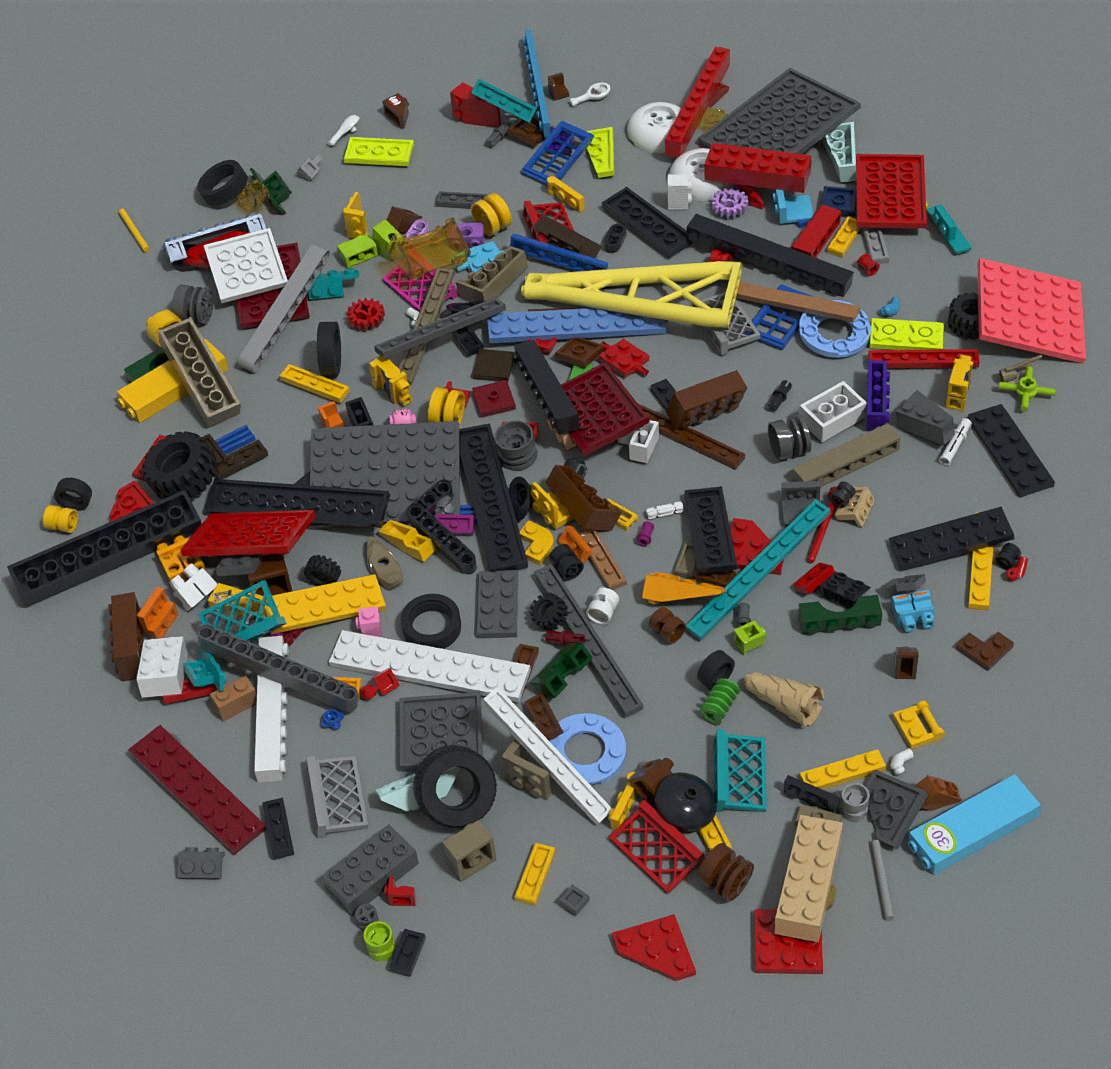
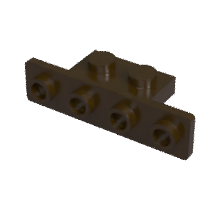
M544 214L541 215L534 227L536 231L549 237L552 242L566 246L565 248L569 251L596 259L601 250V245Z

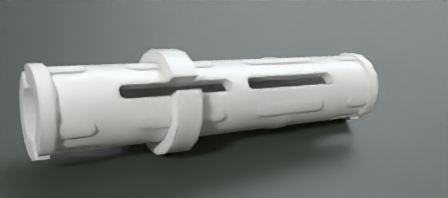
M962 418L955 429V435L950 439L942 456L939 458V462L942 465H950L960 444L965 441L966 434L972 425L969 419Z

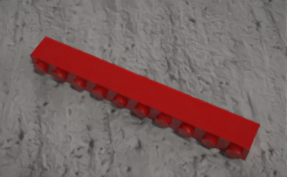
M714 47L665 138V156L678 158L685 152L730 66V49Z

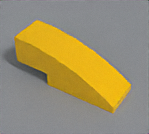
M389 520L378 530L379 535L389 543L424 562L436 551L432 539L418 534L414 527Z

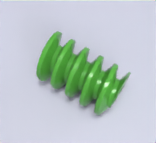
M718 679L700 707L702 716L710 723L720 725L722 719L726 716V712L729 711V707L733 705V700L740 693L738 685L728 679Z

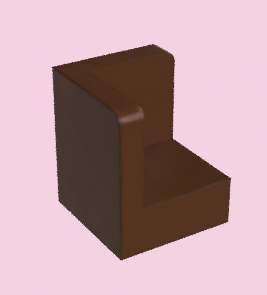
M563 73L548 76V89L554 101L569 97V91L564 85Z

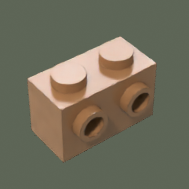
M247 676L236 679L224 687V691L219 692L217 689L210 694L213 706L222 721L257 704L256 691Z

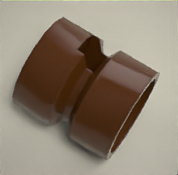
M666 607L656 610L648 623L649 627L657 634H660L669 644L678 641L686 630L685 622L674 616Z

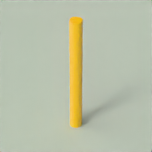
M119 209V214L142 250L148 252L150 250L149 246L125 209Z

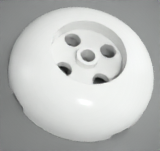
M654 102L640 107L629 119L627 126L629 140L634 142V146L643 151L665 153V138L682 108L667 102Z
M707 148L693 149L683 153L673 162L669 172L671 175L688 174V181H692V191H688V193H692V200L710 201L714 198V193L718 194V190L724 191V188L730 190L734 186L732 183L705 180L704 163L710 150Z

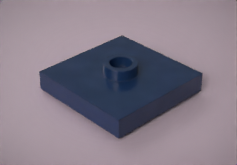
M824 186L821 206L826 205L841 210V215L854 216L856 189Z

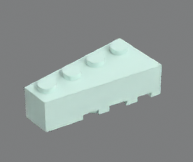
M854 122L841 123L824 136L822 141L840 182L856 181Z

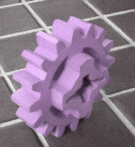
M733 187L730 190H727V188H724V191L718 190V194L714 193V198H712V210H715V214L720 213V217L726 215L729 218L732 215L736 218V214L741 216L742 212H746V208H748V196H745V192L740 193V189L733 190Z

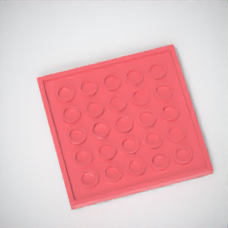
M980 258L977 263L979 339L1083 364L1086 354L1081 282Z

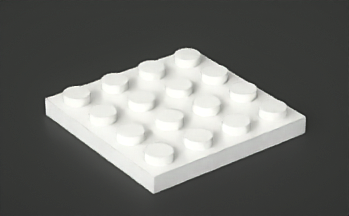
M270 228L204 245L221 303L284 287L288 282Z

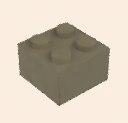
M479 820L468 824L462 831L450 835L443 842L447 865L460 882L496 861L493 837Z

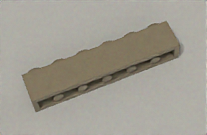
M888 423L877 427L866 434L845 442L843 445L828 450L826 453L815 456L809 461L798 464L793 468L792 481H820V486H825L898 451L900 437Z

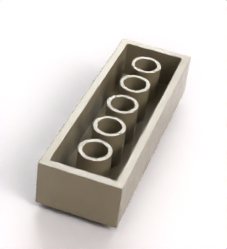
M190 317L159 330L158 341L206 426L210 427L240 414L241 403L192 318Z

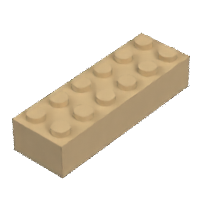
M800 815L775 917V934L819 942L841 845L843 822Z

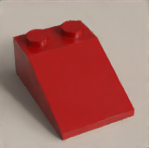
M462 82L450 92L452 115L456 120L464 124L497 128L501 125L500 108L472 94L473 87Z

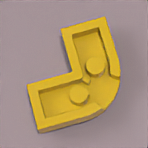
M528 520L519 531L521 539L531 543L525 551L527 560L541 566L553 550V535L548 529Z

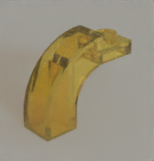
M259 179L246 184L242 192L236 196L239 205L247 211H253L264 205L269 199L268 188Z

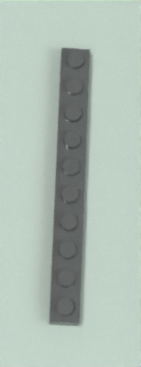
M550 564L534 571L535 577L545 593L549 594L550 592L557 595L568 606L566 610L568 615H564L567 618L564 621L571 633L584 634L585 642L580 643H584L585 648L593 657L590 663L624 716L627 717L643 710V703L553 565Z

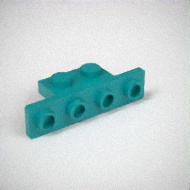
M942 204L927 208L926 212L955 254L971 250V245Z
M348 268L342 272L330 270L327 273H320L308 291L309 300L344 296L342 280L359 278V270Z
M197 641L199 660L183 662L184 671L194 687H205L208 684H215L219 692L224 691V684H226L225 672L221 671L220 665L215 662L213 655L198 647Z

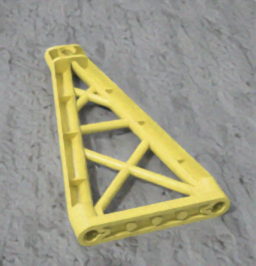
M717 261L550 274L529 273L525 277V285H522L521 294L525 299L548 300L705 327L729 328L741 280L742 263ZM700 280L684 288L674 283L677 281ZM729 280L722 309L710 308L690 294L715 281ZM663 283L675 291L657 300L635 297L638 284ZM631 285L627 296L599 290L607 286ZM682 296L696 307L668 302Z

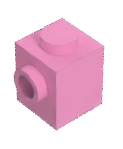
M378 606L358 609L359 617L355 618L357 629H361L362 634L376 637L382 636Z

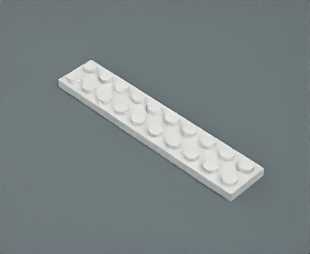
M342 630L329 660L331 667L373 675L391 668L396 679L467 693L480 692L482 696H487L495 688L499 687L514 702H520L531 671L530 665L344 630Z

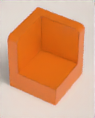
M334 401L318 407L320 421L324 428L344 427Z

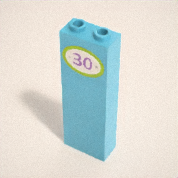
M1014 774L910 831L908 847L913 853L918 855L923 867L927 870L929 869L935 875L1039 817L1041 804Z

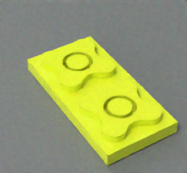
M350 137L344 156V163L409 166L414 140Z
M872 318L870 348L891 350L943 349L944 323Z

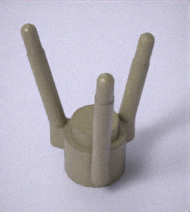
M1042 355L1006 367L1005 369H1000V381L1017 384L1019 381H1014V379H1017L1016 371L1032 366V362L1041 359Z

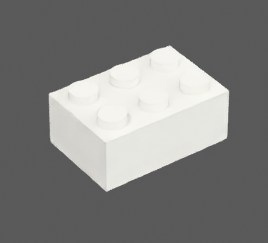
M842 381L801 404L799 415H802L806 421L808 429L821 442H824L866 418L867 402Z
M183 636L144 640L137 674V683L142 698L182 694L185 676L183 662H187L188 656Z

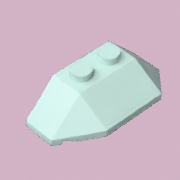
M459 767L449 768L439 777L436 793L440 800L442 797L447 796L460 771ZM415 774L376 789L377 795L383 802L405 811L420 809L415 800L413 790Z

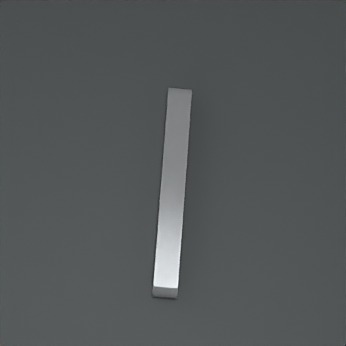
M315 244L310 246L240 354L237 361L239 367L253 373L259 369L327 263L330 256L329 250Z

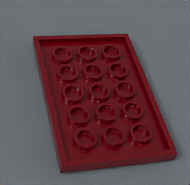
M297 242L276 246L287 280L290 279L301 262ZM284 287L236 299L241 329L259 326ZM306 295L289 321L310 317Z
M606 362L561 384L578 413L580 429L568 433L583 456L593 453L595 450L650 423L646 413Z

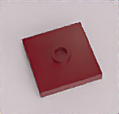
M507 380L472 388L481 417L516 409Z

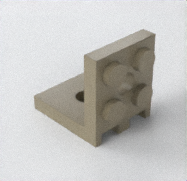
M514 739L502 755V759L506 761L503 765V770L508 772L504 777L505 780L513 783L519 789L523 788L529 791L534 797L547 801L551 795L549 772L528 762L531 757L530 753Z

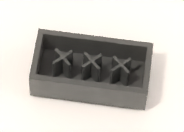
M388 824L322 875L325 889L353 916L360 905L369 904L384 892L385 884H389V877H394L396 882L419 864L417 853Z

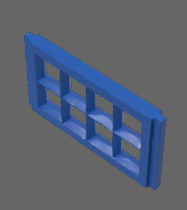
M564 121L559 122L523 167L521 173L547 185V178L550 176L544 173L549 167L559 170L555 177L561 180L592 142L594 135ZM561 131L571 134L566 142L556 138ZM574 136L583 139L579 147L569 144ZM553 141L563 144L558 152L548 148ZM566 146L575 150L570 158L560 154ZM545 151L554 154L550 162L540 158ZM558 156L567 160L562 168L552 164ZM537 161L546 164L541 172L532 169Z
M782 284L777 288L778 290L811 296ZM765 304L752 323L755 327L760 323L771 329L767 334L758 330L761 336L757 340L782 350L799 329L800 319L804 312L785 309L780 314L770 310L772 305ZM788 310L801 314L797 320L785 316ZM765 315H772L777 317L778 320L775 324L763 320ZM781 320L793 323L790 329L778 326ZM774 329L786 333L783 339L771 336L770 334ZM748 331L744 332V335L748 336L753 334L752 332Z

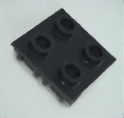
M834 572L819 585L821 587L819 593L822 594V597L836 602L838 599L839 605L842 604V606L850 609L856 604L857 598L863 596L871 587L865 585L860 580L847 577L844 573Z

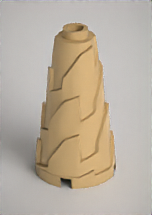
M757 672L748 674L744 679V685H746L748 691L758 696L760 700L776 707V710L788 715L790 719L806 727L807 725L811 726L815 722L823 707L818 705L819 699L824 701V690L818 686L808 683L803 684L788 678L785 680L770 674L767 676Z

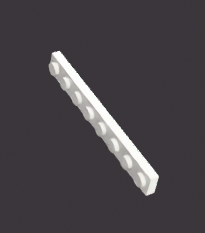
M499 687L495 688L481 701L544 770L549 772V775L596 825L610 813L612 808Z

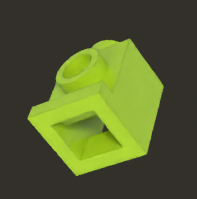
M755 620L734 629V642L743 655L765 644L766 632Z

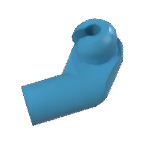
M892 297L890 304L880 309L881 315L891 316L898 313L899 298Z

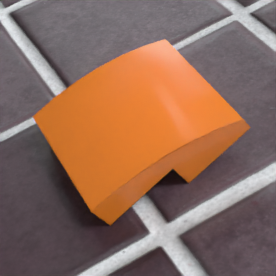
M156 587L137 614L141 626L151 639L163 638L178 616L175 603L167 600L164 589Z

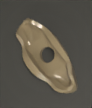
M370 536L367 542V566L371 575L375 574L377 581L386 590H390L403 583L401 567L392 552L376 538ZM383 559L389 561L385 566L379 565L378 562Z

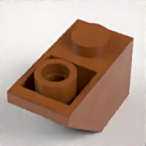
M927 775L915 785V787L928 793L921 807L926 810H936L962 800L958 793L959 789L953 782Z

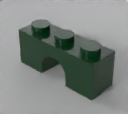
M568 643L536 676L531 684L538 694L542 692L545 698H556L568 685L564 678L575 671H581L593 657L583 643Z

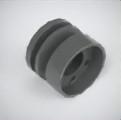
M178 285L173 296L172 312L182 321L191 317L194 323L207 324L213 311L214 299L212 290L210 288Z
M796 415L794 418L788 417L786 424L783 420L769 422L768 437L777 460L790 458L793 452L796 455H801L802 452L809 453L811 451V437L802 415Z
M516 420L506 422L497 429L495 443L499 459L504 467L511 470H523L535 462L538 451L530 425Z

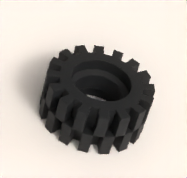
M313 555L309 558L303 572L307 581L311 580V584L315 583L316 586L336 583L341 575V567L337 565L336 561L332 562L331 558L326 559L324 555L322 557L320 555Z
M550 592L549 594L543 593V597L541 595L537 596L539 600L536 601L534 599L533 603L535 605L530 607L533 610L530 611L531 620L545 631L552 630V628L557 630V625L561 627L563 625L561 621H566L567 619L564 615H568V611H566L568 606L557 595ZM554 606L553 613L549 617L544 618L546 609Z

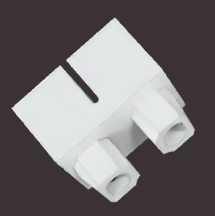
M192 563L183 570L189 578L187 582H184L179 575L169 582L175 590L173 595L179 598L187 612L217 586V583L203 568L199 570Z

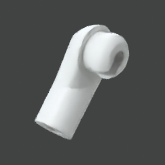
M410 307L406 314L414 319L411 325L415 327L420 312Z

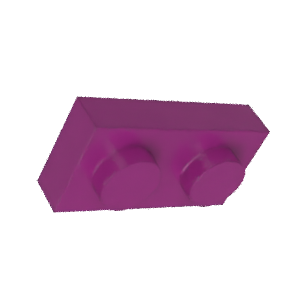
M436 514V519L454 535H474V515Z

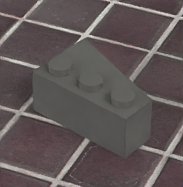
M918 390L896 410L899 429L943 445L955 435L953 417Z

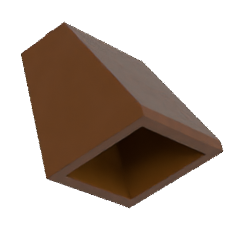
M265 555L254 574H248L251 586L266 580L272 596L293 592L283 555ZM262 587L258 588L255 594L264 596Z

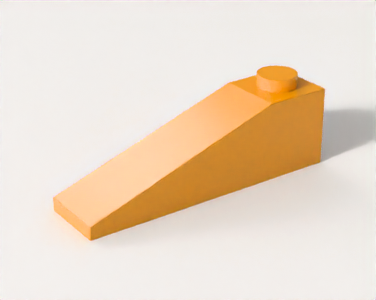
M654 572L647 574L645 577L642 598L648 599V603L659 604L664 601L722 594L726 592V588L708 583L697 585L696 580H680V576Z

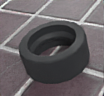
M72 477L61 479L54 492V499L61 507L77 511L86 509L92 496V490L88 484ZM66 491L76 493L80 497L72 496L66 493Z
M722 650L714 651L701 664L697 673V679L711 690L718 679H729L735 667V661Z

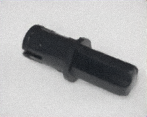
M783 380L778 389L773 392V397L768 403L770 410L776 411L781 403L786 400V395L792 388L790 382L785 387L788 382L787 380Z

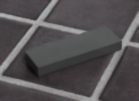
M439 191L436 207L471 209L473 203L483 200L488 194Z

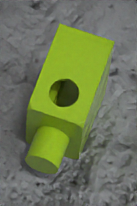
M384 219L372 228V239L376 243L379 254L390 261L397 257L402 260L407 257L408 251L404 249L403 236L387 220Z

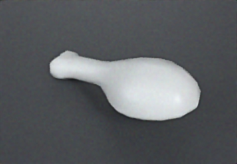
M603 82L593 84L584 95L571 98L569 102L572 107H575L586 100H600L609 94L611 90L610 85Z
M357 115L347 117L341 124L338 132L328 141V146L335 145L349 130L351 133L357 130L354 125L359 121L360 117Z

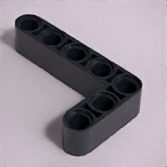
M445 479L439 480L408 506L407 515L409 523L421 535L431 538L437 550L462 573L469 575L477 570L475 554L434 517L454 497L451 482ZM466 561H471L469 564H464Z

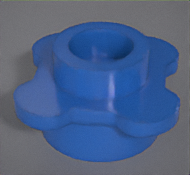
M330 709L324 713V720L321 722L323 728L330 727L337 730L341 727L340 722L344 715L342 712Z

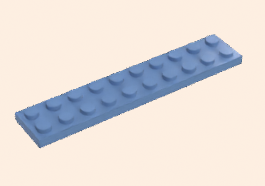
M596 308L499 313L487 318L489 343L524 342L528 339L536 341V339L540 338L541 340H551L553 337H557V340L575 337L595 338L666 334V324L663 319Z

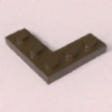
M210 434L202 437L216 457V475L219 479H223L268 456L267 449L259 439L226 456Z

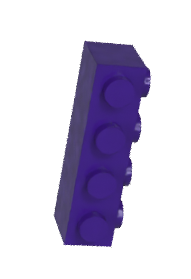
M868 360L866 430H874L885 425V423H889L890 412H886V409H889L890 398H886V396L890 394V385L887 384V382H890V371H887V361Z

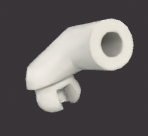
M908 748L892 757L890 768L893 769L894 774L899 775L905 771L903 767L904 762L914 757L911 749Z

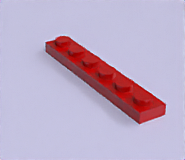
M978 349L868 350V360L887 361V368H953L955 358L959 359L960 355L970 356L973 367H979L980 363Z

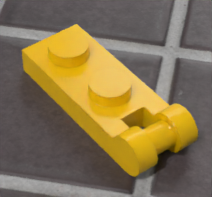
M554 176L547 178L549 195L557 196L561 201H564L578 212H582L585 209L584 196Z
M636 772L628 773L627 782ZM629 782L624 792L621 791L619 793L616 808H612L609 813L608 820L611 822V830L615 831L624 823L638 794Z

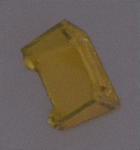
M454 218L446 219V225L442 227L438 225L433 231L407 238L406 235L402 237L401 233L394 235L387 247L388 254L409 278L413 277V279L419 278L422 274L435 271L437 268L465 263L471 251Z

